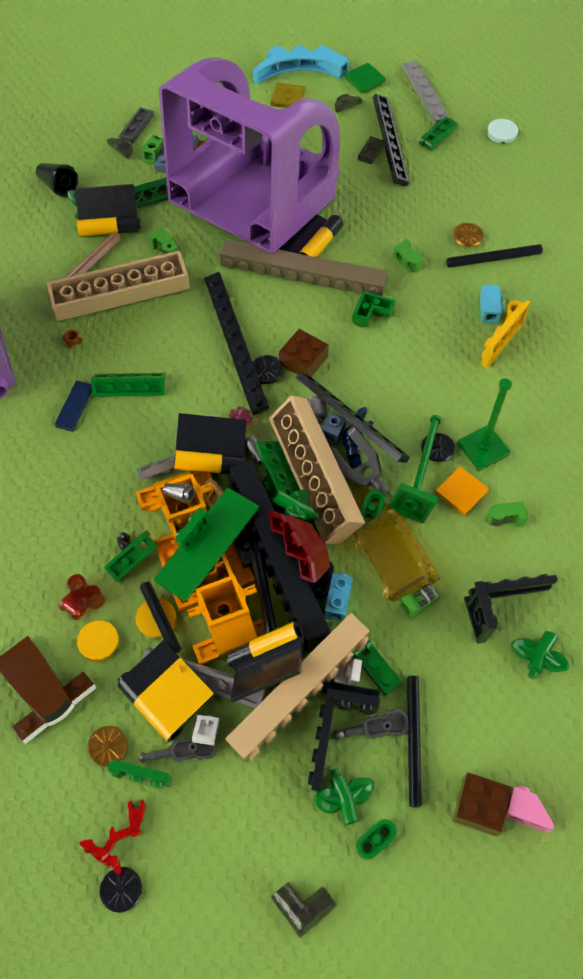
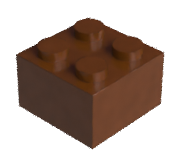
M300 328L279 351L281 365L297 375L298 373H304L312 377L328 358V344Z
M467 772L462 780L452 821L497 837L502 833L512 787Z

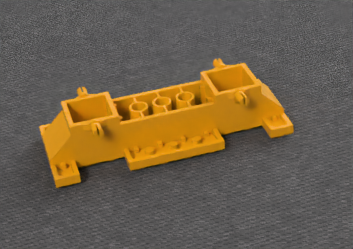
M188 471L156 482L151 487L135 492L141 510L149 509L151 513L161 509L171 531V534L153 540L154 542L157 541L160 545L156 550L162 566L167 563L178 549L175 541L176 534L181 528L185 527L190 516L196 513L199 508L207 511L203 494L214 490L212 482L205 484L208 478L212 479L210 472L193 471L190 473ZM166 483L190 484L195 489L194 498L191 502L182 503L168 495H164L163 487ZM233 543L187 602L173 594L179 612L187 609L189 618L202 614L211 638L192 645L200 665H206L228 656L229 650L266 634L263 618L254 622L251 620L246 604V596L257 593L254 585L255 579L250 567L243 568ZM221 610H229V613L226 615L219 614Z

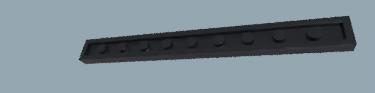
M218 271L205 277L204 280L251 413L256 415L270 409L223 278Z

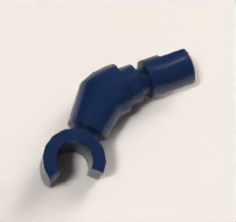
M366 407L360 408L357 414L364 419L368 409ZM371 420L368 421V423L373 426L374 422ZM351 424L342 434V445L347 450L346 455L349 466L357 468L362 465L357 444L347 433L354 426Z

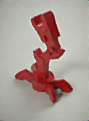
M132 800L128 802L130 823L128 828L115 832L114 827H111L109 831L110 838L103 848L96 847L92 839L81 841L79 844L84 849V852L90 853L92 857L103 865L112 867L113 871L118 875L121 874L120 860L117 858V855L111 856L109 853L119 840L142 834V831L139 829L141 822H144L146 810L144 800L140 801V807L137 809L133 808Z

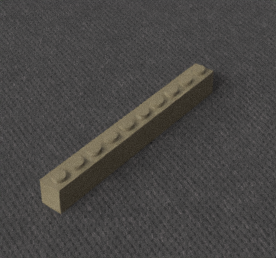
M226 239L220 252L221 266L362 294L365 291L383 296L388 271L277 250L274 254H270L255 245Z

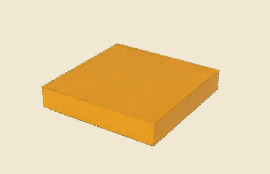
M459 466L436 489L435 494L465 517L489 492V488Z

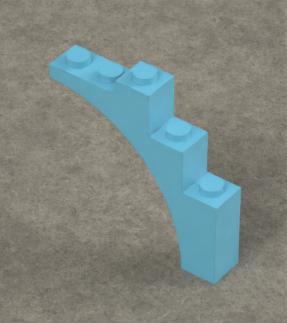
M322 44L313 52L301 45H298L290 52L276 45L267 52L268 58L253 69V82L259 84L274 75L297 70L322 72L340 79L348 72L349 59Z

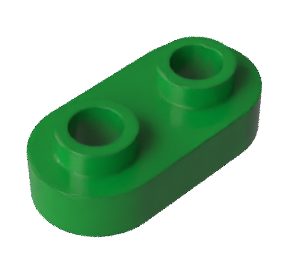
M380 491L369 492L360 510L365 524L362 526L366 528L374 527L380 518L385 504V496ZM370 517L372 520L367 521L365 518Z
M388 819L378 821L358 839L356 844L357 854L365 860L375 858L396 838L397 829L395 824ZM381 829H387L389 835L387 837L382 836ZM370 844L372 850L366 852L363 849V845Z

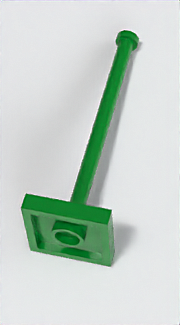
M503 378L499 382L500 389L488 425L459 439L457 443L478 472L510 455V450L494 431L507 391L512 386V382L507 378Z
M432 415L430 418L431 425L413 487L401 483L387 509L420 523L425 522L438 501V497L420 489L437 427L441 423L439 415Z

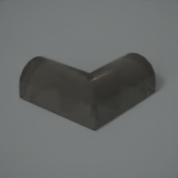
M287 882L271 896V899L299 938L303 937L337 907L335 901L323 886L305 901L302 900L290 882Z

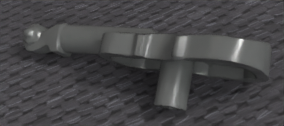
M400 708L390 711L386 710L385 715L382 717L375 715L374 717L365 718L363 725L345 728L341 731L334 730L332 737L339 740L341 737H350L363 733L371 739L377 736L382 737L384 733H390L391 737L403 735L408 731V718L404 710Z
M186 738L175 740L170 748L152 751L147 754L141 752L139 760L145 763L147 760L172 757L175 761L180 762L185 759L189 760L192 756L198 757L199 761L209 759L216 754V740L214 745L194 743L192 740H186Z

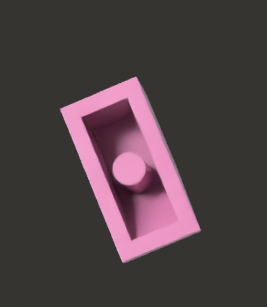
M513 787L505 818L546 833L552 831L554 824L537 795L531 793V790L526 787Z

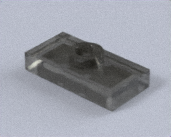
M370 136L359 153L358 160L372 164L384 146L383 140Z

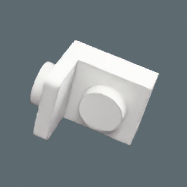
M353 659L345 667L340 665L337 675L333 678V682L353 686L357 684L360 679L362 660Z
M198 715L192 742L214 745L216 735L219 733V718L211 715Z

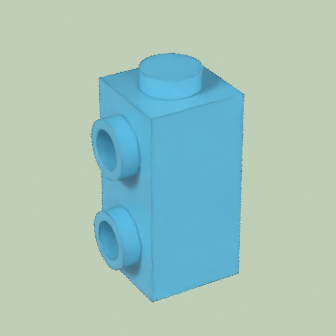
M482 285L479 295L481 323H499L500 317L504 315V306H501L503 293L500 292L499 285Z
M343 573L332 575L325 609V619L340 622L345 619L353 577Z

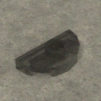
M343 94L337 97L334 110L337 113L362 103V98L357 95L355 97Z
M112 137L107 140L109 146L127 159L132 155V144L128 139L124 137L114 139Z

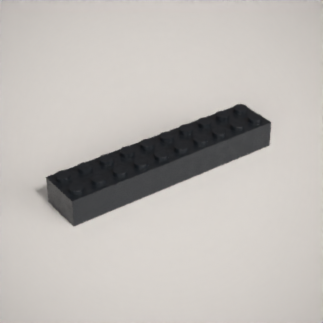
M252 460L229 468V488L259 506V510L247 525L250 527L259 551L262 553L263 560H265L267 575L269 578H273L276 595L280 594L282 609L284 612H288L290 617L288 619L289 623L296 621L302 628L304 634L303 648L306 654H308L330 634V629L308 581L300 578L297 558L286 555L284 536L271 530L269 511L275 510Z

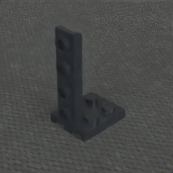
M542 574L535 578L525 576L513 581L504 579L498 583H491L490 581L475 582V588H470L468 591L469 596H465L464 601L477 644L485 643L498 626L497 617L493 615L491 608L492 598L549 591L552 588V584L558 581L557 575L548 576V574Z
M327 689L325 705L321 704L319 717L323 718L322 727L317 726L315 737L316 740H319L318 749H313L311 761L316 763L314 772L310 771L308 785H312L311 791L318 792L321 789L334 705L338 706L339 710L351 711V708L360 710L359 713L372 715L373 712L377 713L380 697Z

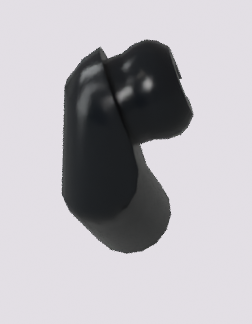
M122 532L120 537L117 538L118 545L122 551L129 545L128 541L131 538L125 532Z

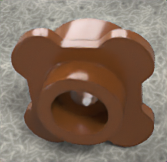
M75 330L67 331L62 337L66 341V347L68 348L83 342L82 338L79 337V332Z

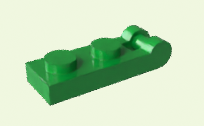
M445 116L420 138L419 144L422 146L426 145L429 150L433 151L442 140L457 128L458 123Z
M147 530L104 566L116 582L160 546L157 541L154 542L152 540L151 534ZM143 541L148 546L145 550L139 545Z
M370 639L359 652L357 650L353 652V657L362 660L361 667L384 696L402 684L400 678L375 649ZM366 649L369 654L364 657L361 652Z
M112 760L108 764V771L115 778L125 775L129 777L130 781L142 783V780L151 782L150 786L158 789H163L164 786L170 787L172 777L168 773L118 760Z

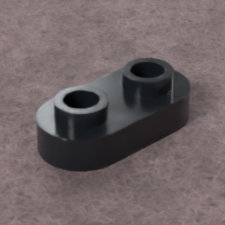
M330 560V568L317 582L310 583V588L315 598L322 599L329 594L334 566ZM322 587L324 590L319 592L316 589Z

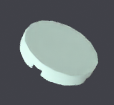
M496 119L489 124L487 135L496 143L501 144V142H505V144H508L516 139L518 127L510 120Z

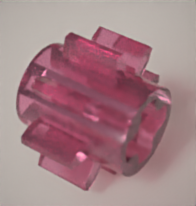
M238 406L237 409H231L228 416L233 419L247 420L246 426H250L253 419L249 415L250 411L241 406Z

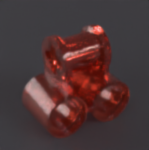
M80 574L72 575L68 579L67 585L70 592L59 604L61 611H66L76 621L83 616L88 607L98 609L103 606L105 598L97 586H89L85 578ZM83 584L80 588L75 589L76 585ZM92 595H98L96 599L90 600Z

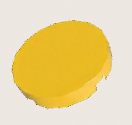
M158 598L172 629H174L177 615L173 605L165 599ZM144 602L138 608L135 616L139 631L147 638H163L147 603Z
M103 620L93 621L86 624L80 630L77 637V646L81 655L93 662L109 659L118 648L119 635L115 627L109 622Z

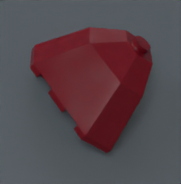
M269 511L271 530L284 536L286 555L297 558L300 578L311 583L317 582L330 568L326 544L321 540L312 524L279 512Z

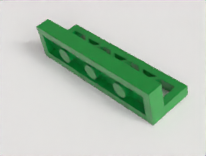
M166 177L134 186L135 196L138 197L136 207L168 198V194L162 196L157 193L160 187L166 186L167 189ZM150 191L154 194L151 199L146 200L141 197L143 192Z
M166 373L94 374L91 378L92 396L165 395Z

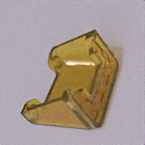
M390 508L352 533L356 539L354 540L356 547L360 551L363 549L368 554L384 582L382 594L387 601L395 602L407 594L410 595L420 590L427 584H434L440 580L437 571L409 524L395 509Z

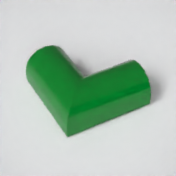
M363 291L352 315V322L356 326L366 327L373 313L391 318L396 300Z

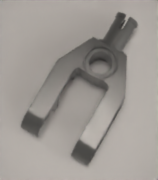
M352 426L347 433L366 455L368 461L354 471L347 464L346 459L331 444L330 449L340 470L347 478L367 487L372 486L375 491H380L381 493L384 491L388 495L391 490L380 479L383 474L377 452L358 429ZM371 468V476L365 477L364 471Z

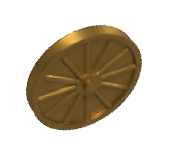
M462 223L455 228L453 236L458 244L465 247H473L481 243L483 231L476 224Z
M101 727L89 738L88 754L100 766H108L112 760L121 761L127 751L126 736L117 727Z

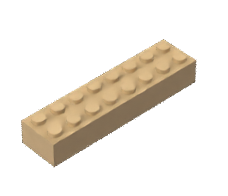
M180 251L46 282L57 321L190 289L188 274Z
M291 395L269 420L300 490H307L308 505L320 514L318 520H314L323 542L325 544H341L364 525L365 521L308 399Z
M350 613L302 661L301 674L282 681L225 738L228 744L245 762L248 759L252 761L261 752L259 747L264 742L268 745L276 737L275 731L280 726L284 729L291 722V715L295 711L299 713L307 705V699L311 695L314 698L323 689L324 685L322 683L325 680L330 682L337 675L338 667L340 665L345 667L352 659L353 652L355 650L359 652L369 640L367 636L370 630Z

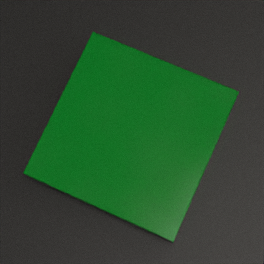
M369 63L345 73V79L362 94L386 82V78Z

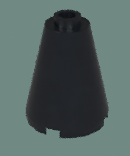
M40 163L36 168V176L58 196L68 197L67 191L77 188L78 174L70 165Z

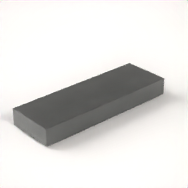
M140 107L120 133L119 139L133 144L154 116V112Z

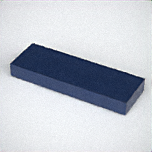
M80 381L75 382L55 422L56 428L74 431L92 393L91 384Z

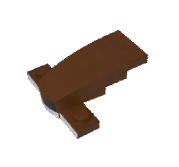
M26 636L0 656V672L33 710L12 726L24 744L33 739L46 727L52 726L64 719L75 707L74 705L96 689V686L84 671L63 687L56 673L29 636Z

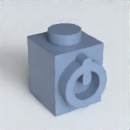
M329 412L321 427L328 443L337 446L345 431L346 419L339 414Z

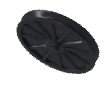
M260 356L253 362L261 384L273 383L282 374L281 362L274 356Z
M436 433L429 460L443 462L450 459L455 452L454 441L445 434ZM427 436L423 439L421 444L422 453L424 450Z
M121 867V874L119 875L111 870L104 876L100 884V899L104 906L113 912L121 913L132 909L138 903L142 894V882L139 875L128 867Z

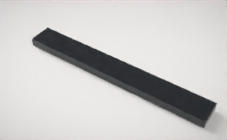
M374 94V106L393 183L407 186L409 180L388 97Z
M298 373L296 379L398 462H408L410 456L310 375Z

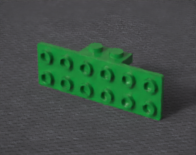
M256 441L255 446L267 472V475L261 482L275 512L281 513L283 511L287 515L285 513L286 509L275 504L273 499L278 490L289 495L294 491L300 490L279 441ZM313 519L301 520L312 524L319 537H321Z
M226 488L208 512L199 508L196 513L190 516L185 527L177 532L175 541L178 549L155 576V583L187 602L259 510V506L230 488Z

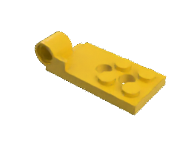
M517 300L509 302L504 316L505 323L502 326H498L492 338L489 337L484 344L486 349L481 355L483 358L481 366L487 369L523 325L530 305L529 300L523 303Z

